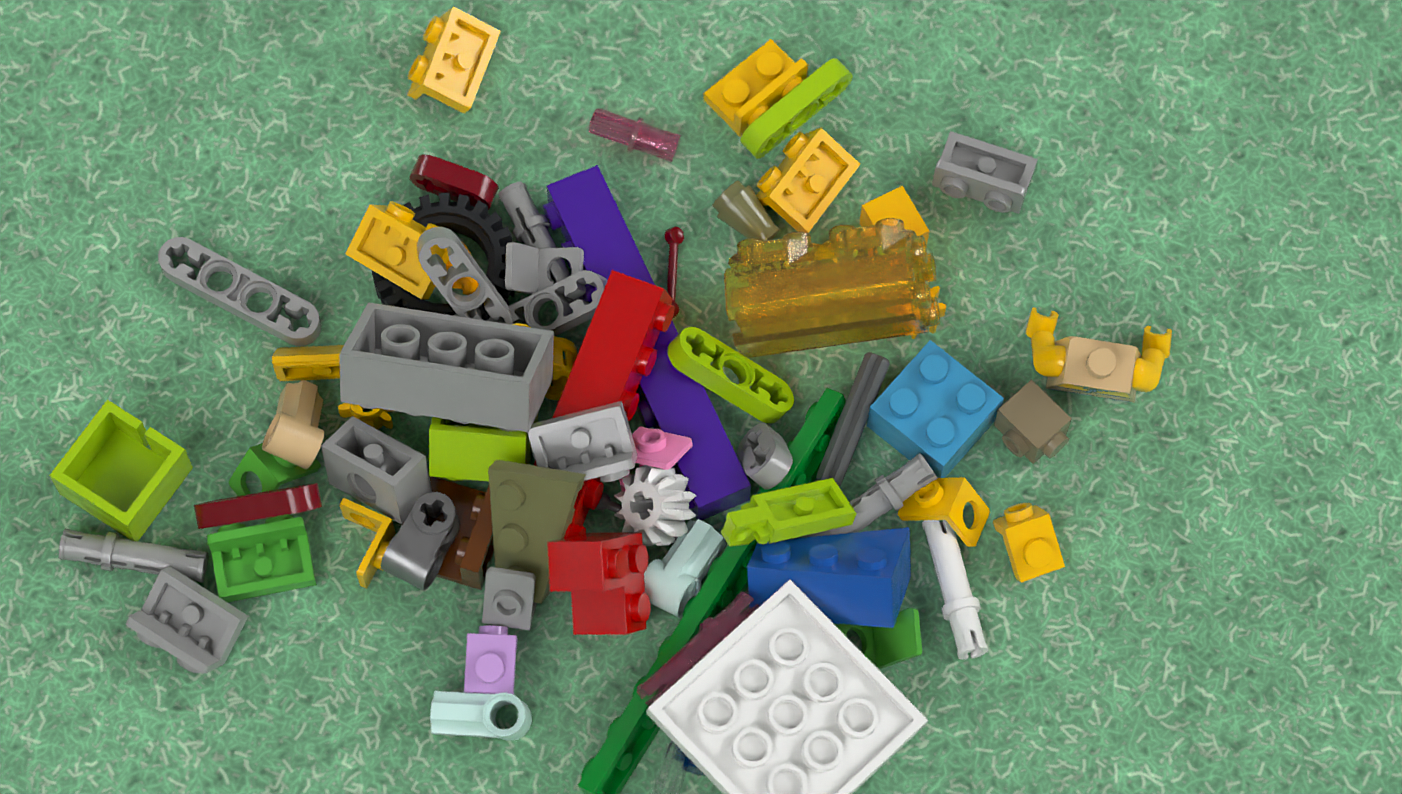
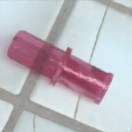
M600 108L594 111L589 123V131L594 135L626 145L629 152H633L635 149L671 163L674 160L682 136L643 123L644 118L639 117L635 121Z

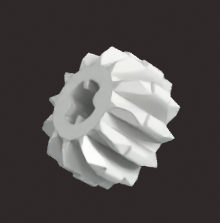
M647 465L636 468L635 475H628L622 478L626 491H621L614 495L622 502V509L614 516L626 520L622 532H642V541L645 546L654 544L657 546H667L675 542V537L689 533L685 520H690L697 516L689 509V502L697 495L690 491H685L689 478L681 474H675V468L665 470Z

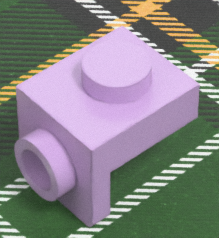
M482 625L479 626L478 634L467 633L464 693L496 694L506 692L514 695L518 638L516 635H508V627Z

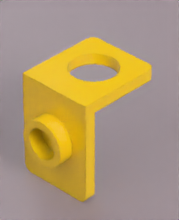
M965 477L937 478L935 481L922 487L902 502L904 506L897 513L902 521L946 520L967 547H975L988 519L990 510ZM967 502L972 505L974 511L973 524L969 529L963 520V510Z
M343 498L339 504L343 517L377 532L356 573L360 586L367 589L377 569L382 570L380 565L383 555L396 534L393 521L389 517Z

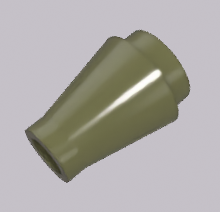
M739 180L730 185L712 205L719 212L717 215L718 219L753 241L760 249L780 231L773 223L751 186L745 187Z

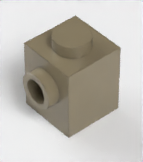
M1031 379L997 410L994 426L1003 434L1002 440L1014 455L1020 458L1025 456L1034 464L1044 454L1049 459L1054 457L1067 444L1069 438L1066 434L1072 418Z

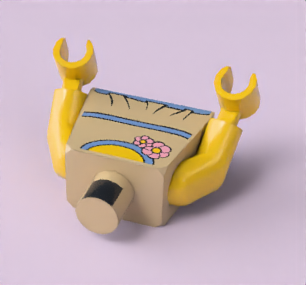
M1036 307L1032 308L1025 333L1031 338L1034 368L1039 374L1047 377L1046 389L1134 403L1136 390L1150 392L1159 384L1164 361L1170 356L1171 329L1167 328V332L1164 334H1155L1151 332V326H1146L1144 328L1141 356L1138 348L1131 345L1074 336L1055 341L1053 334L1059 316L1058 313L1051 311L1050 317L1037 313Z

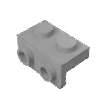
M950 131L941 158L935 167L932 186L940 188L944 194L953 198L968 197L983 202L986 207L996 212L1006 213L1011 211L1019 214L1038 159Z
M622 401L533 423L530 431L527 432L537 466L586 474L585 480L600 477L601 482H610L621 479L629 474V469L634 468L638 456Z
M171 566L161 569L142 609L129 615L125 624L136 631L137 637L145 644L155 648H162L175 656L177 663L184 669L193 673L206 674L224 665L249 616Z

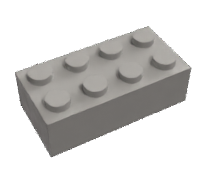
M368 302L339 354L341 402L359 405L367 409L380 408L405 412L411 416L449 419L460 424L474 423L499 427L505 431L529 432L553 380L554 331Z

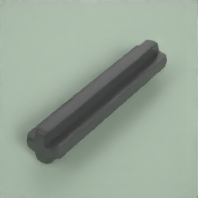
M867 352L864 355L817 472V481L833 478L838 486H841L868 420L869 408L875 402L890 363L887 358L872 352Z

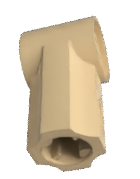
M306 380L294 384H286L279 397L276 415L264 437L262 450L306 470L311 466L324 438V430L318 428L323 399L318 393V386Z

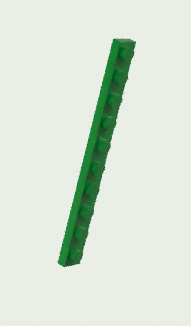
M826 388L819 401L814 402L810 406L804 425L795 439L787 443L793 460L787 475L771 489L765 490L760 486L757 494L815 481L846 403L842 393ZM756 539L747 545H728L723 554L712 562L708 571V578L698 594L691 597L683 611V618L672 635L666 637L660 645L658 657L647 675L641 677L636 683L632 699L622 715L615 718L607 732V739L597 755L585 764L581 773V780L577 785L583 794L621 793L660 730V727L646 714L647 708L702 660L710 650L748 589L747 566L758 543Z

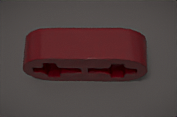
M425 154L418 157L409 177L410 181L421 190L438 196L439 193H449L450 200L458 202L459 194L469 196L471 206L475 207L479 200L487 205L488 210L499 189L493 179L480 172Z

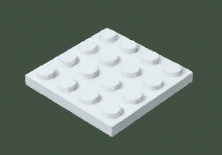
M791 580L784 584L648 707L646 712L723 794H853L918 733L928 721Z

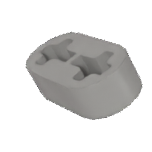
M764 422L750 429L741 440L737 449V455L745 473L765 490L771 489L781 482L787 475L793 462L792 455L784 438Z

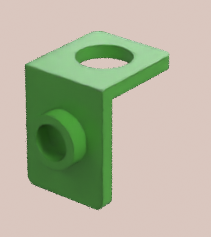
M263 443L248 449L228 483L237 496L251 494L246 485V475L249 471H252L261 481V492L276 490L282 484L317 472L321 464L315 458L311 466L306 470L262 450Z
M907 608L899 611L894 628L833 623L845 636L849 629L854 630L859 635L862 642L861 652L878 670L917 657L922 653L919 612L916 608Z

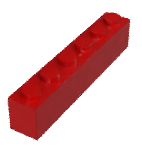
M614 270L611 271L552 418L622 401L627 420L630 421L639 403V394L636 391L642 376H648L651 373L656 361L657 350L654 349L660 331L666 332L674 316L675 307L671 305L673 298L664 288ZM600 477L584 481L582 489L577 494L573 507L575 509L573 519L566 530L564 538L586 534V528L583 527L588 511L589 509L594 510L597 507L604 490V483L600 482Z

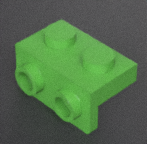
M290 514L269 517L265 520L264 524L249 527L241 523L228 524L220 527L217 533L207 535L208 546L212 553L218 597L226 602L316 585L309 538L303 517L294 518Z

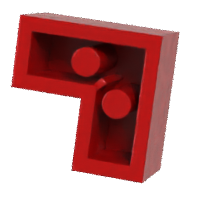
M642 532L586 533L547 542L550 591H571L573 635H628L647 629L646 621L650 615V600L645 593L644 572L648 566V552L642 541Z

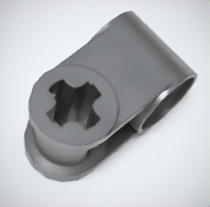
M430 492L419 497L401 529L389 543L380 566L382 570L423 591L429 588L436 578L443 559L460 529L455 506L449 497L439 492ZM440 513H443L445 518L443 523L435 521L432 526H429L427 521L429 516L437 518Z

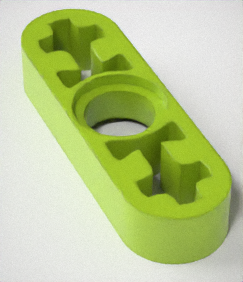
M837 58L827 61L752 122L744 131L740 142L756 159L764 157L841 94L850 84L853 74Z
M687 327L683 329L668 345V357L678 371L764 423L777 422L794 404L792 390L785 381L699 328ZM723 367L731 369L736 374L739 384L733 383L726 377Z

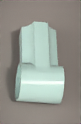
M699 519L697 521L690 520L686 525L689 533L678 537L663 560L655 559L647 566L644 572L645 593L649 597L650 604L678 618H683V611L691 597L698 594L702 587L701 581L709 571L712 562L726 546L724 537L711 525Z
M434 691L430 713L431 733L437 735L500 738L506 741H513L525 736L529 731L532 715L527 704L515 695L506 692L478 694ZM504 705H515L519 715L517 722L509 729H499L495 720L497 711Z

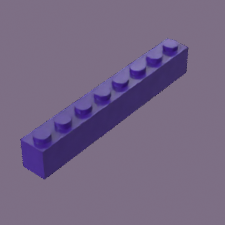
M598 165L546 185L548 203L542 205L544 214L552 230L560 228L566 241L561 243V248L578 247L583 249V270L597 273L607 280L611 271L614 270L655 285ZM565 259L569 268L572 270L569 261ZM586 284V293L582 296L585 301L591 303L593 301L591 294L597 290V287ZM672 321L666 332L660 331L654 349L657 350L654 367L648 376H642L636 391L641 400L638 403L637 412L645 428L653 427L663 432L692 439L693 446L672 468H675V474H681L689 478L685 491H690L697 495L689 502V509H692L697 515L695 516L697 520L702 521L749 501L751 484L704 386L678 371L668 357V345L678 335Z

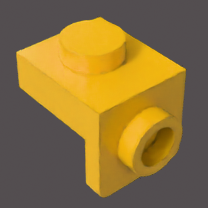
M1020 503L1005 509V516L993 520L995 530L1003 536L1015 578L1022 583L1065 567L1050 514L1037 505L1032 506L1031 503Z

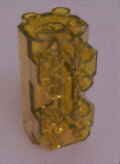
M885 218L877 221L875 225L858 228L851 225H838L829 230V240L823 244L811 243V235L804 232L788 233L783 236V239L771 241L745 239L737 244V253L728 262L731 268H727L724 273L728 320L736 321L741 330L740 333L732 334L734 345L739 353L747 358L929 333L930 326L940 325L938 301L936 297H931L930 282L937 280L933 253L927 254L924 236H917L915 231L904 229V222L901 219Z

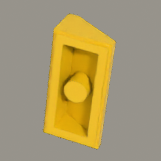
M344 345L278 348L272 356L276 377L279 381L340 379L339 354Z

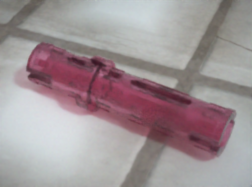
M740 592L714 619L711 617L705 619L700 624V632L648 680L637 687V692L641 699L647 695L651 696L659 688L645 702L647 706L650 707L760 607L758 604H755L752 608L748 607L741 613L754 600L745 592Z

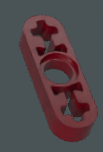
M318 483L203 502L195 504L194 510L198 529L309 511L321 508L322 503Z

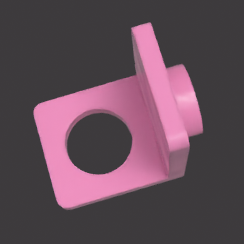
M639 427L632 434L638 454L635 463L640 464L639 468L647 465L668 470L693 446L691 438L663 432L659 429ZM621 478L619 479L621 490L626 491Z

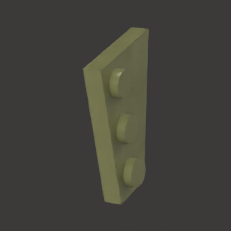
M496 460L488 468L495 567L533 573L536 576L533 602L542 603L550 593L547 542L564 538L566 530L572 522L575 512L573 507L577 494L582 489L586 474Z

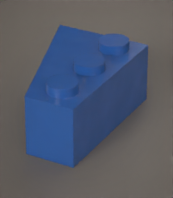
M910 527L792 538L766 544L757 543L747 566L750 615L784 584L791 580L832 623L894 628L911 578Z

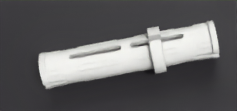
M924 520L922 527L925 530L945 603L941 610L943 618L950 621L958 650V658L968 659V652L971 653V658L982 656L989 649L985 642L978 617L981 606L979 599L972 595L955 531L946 520H942L943 522H940V520Z

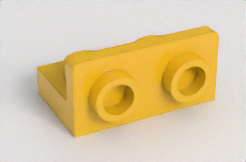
M454 6L440 18L434 16L423 36V40L428 42L423 56L419 55L415 59L408 73V79L413 81L408 96L416 100L425 93L463 114L469 111L501 31Z
M770 39L705 91L703 100L739 136H742L752 122L808 77V64L802 58L794 62Z
M822 128L805 134L799 132L793 136L783 149L786 157L778 167L773 166L767 170L756 185L760 189L756 196L763 206L769 205L801 235L811 231L860 166V163Z
M390 201L388 206L370 204L345 254L416 297L429 299L435 284L419 262L417 242L426 230L439 226L428 223L427 227H424L412 220L415 215L412 210L393 201ZM437 244L432 246V255L438 254L446 265L449 260L447 248L441 249Z

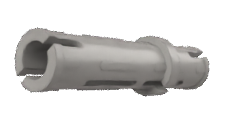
M521 181L515 182L502 189L498 197L502 200L515 226L513 234L516 240L523 242L524 245L536 248H557L548 231L550 223L545 215L539 214L526 184ZM563 258L554 261L550 268V277L554 283L571 276ZM563 295L569 303H572L578 299H582L585 301L583 296H580L576 299H572ZM554 302V304H555V306H556V310H557V312H558V306H557V304Z
M919 453L888 476L884 477L881 475L876 478L875 485L849 502L857 513L852 525L803 537L860 532L894 508L897 511L902 508L904 500L922 487L935 481L937 476L921 453Z
M65 528L59 544V559L101 565V569L106 571H113L114 568L159 575L161 569L171 566L189 579L203 583L208 565V552L131 541L119 538L118 533L108 532L104 536Z

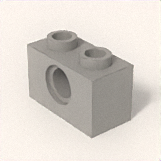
M353 416L321 445L329 484L400 524L406 520L419 497L432 492L425 455Z

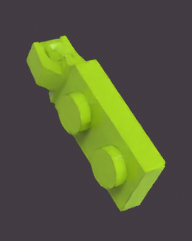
M830 478L752 495L750 502L740 507L741 510L727 513V519L723 529H721V534L729 546L747 545L755 539L759 544L774 543L852 525L857 513L836 481Z

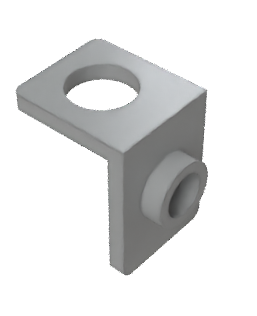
M508 242L506 244L505 288L532 295L554 284L550 277V268L554 261L559 258H565L569 261L572 268L571 275L583 271L584 251L578 247L536 248L516 242Z
M489 567L486 573L482 623L530 630L537 603L533 602L536 576L528 572Z

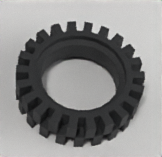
M439 193V202L431 203L429 195L419 197V207L413 208L410 202L403 205L415 213L412 220L424 227H427L428 223L450 229L452 232L468 236L477 242L485 252L488 260L486 276L509 306L508 298L509 296L513 297L515 291L505 288L506 244L512 242V235L508 227L503 228L502 218L496 212L489 215L487 205L479 200L475 207L471 206L469 196L459 194L458 202L450 201L449 193ZM372 270L378 299H381L382 305L446 315L456 314L449 303H432L420 299ZM483 302L478 308L481 311L482 319L488 321L491 316L485 310Z

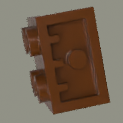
M429 476L432 492L445 494L451 499L460 524L458 535L445 555L436 577L482 590L487 569L490 567L494 556L490 487L488 486L486 492H482ZM440 513L437 518L429 516L427 521L429 526H432L435 521L443 523L445 518L443 513Z

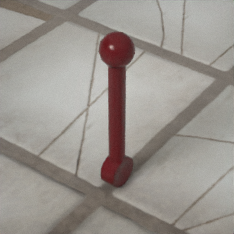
M677 226L667 229L664 234L665 240L669 245L667 292L673 298L671 304L675 307L673 318L679 313V306L675 302L678 245L684 241L683 231Z

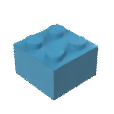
M930 340L870 406L867 427L908 460L921 453L937 478H945L994 423L997 410L1002 406L1004 398Z

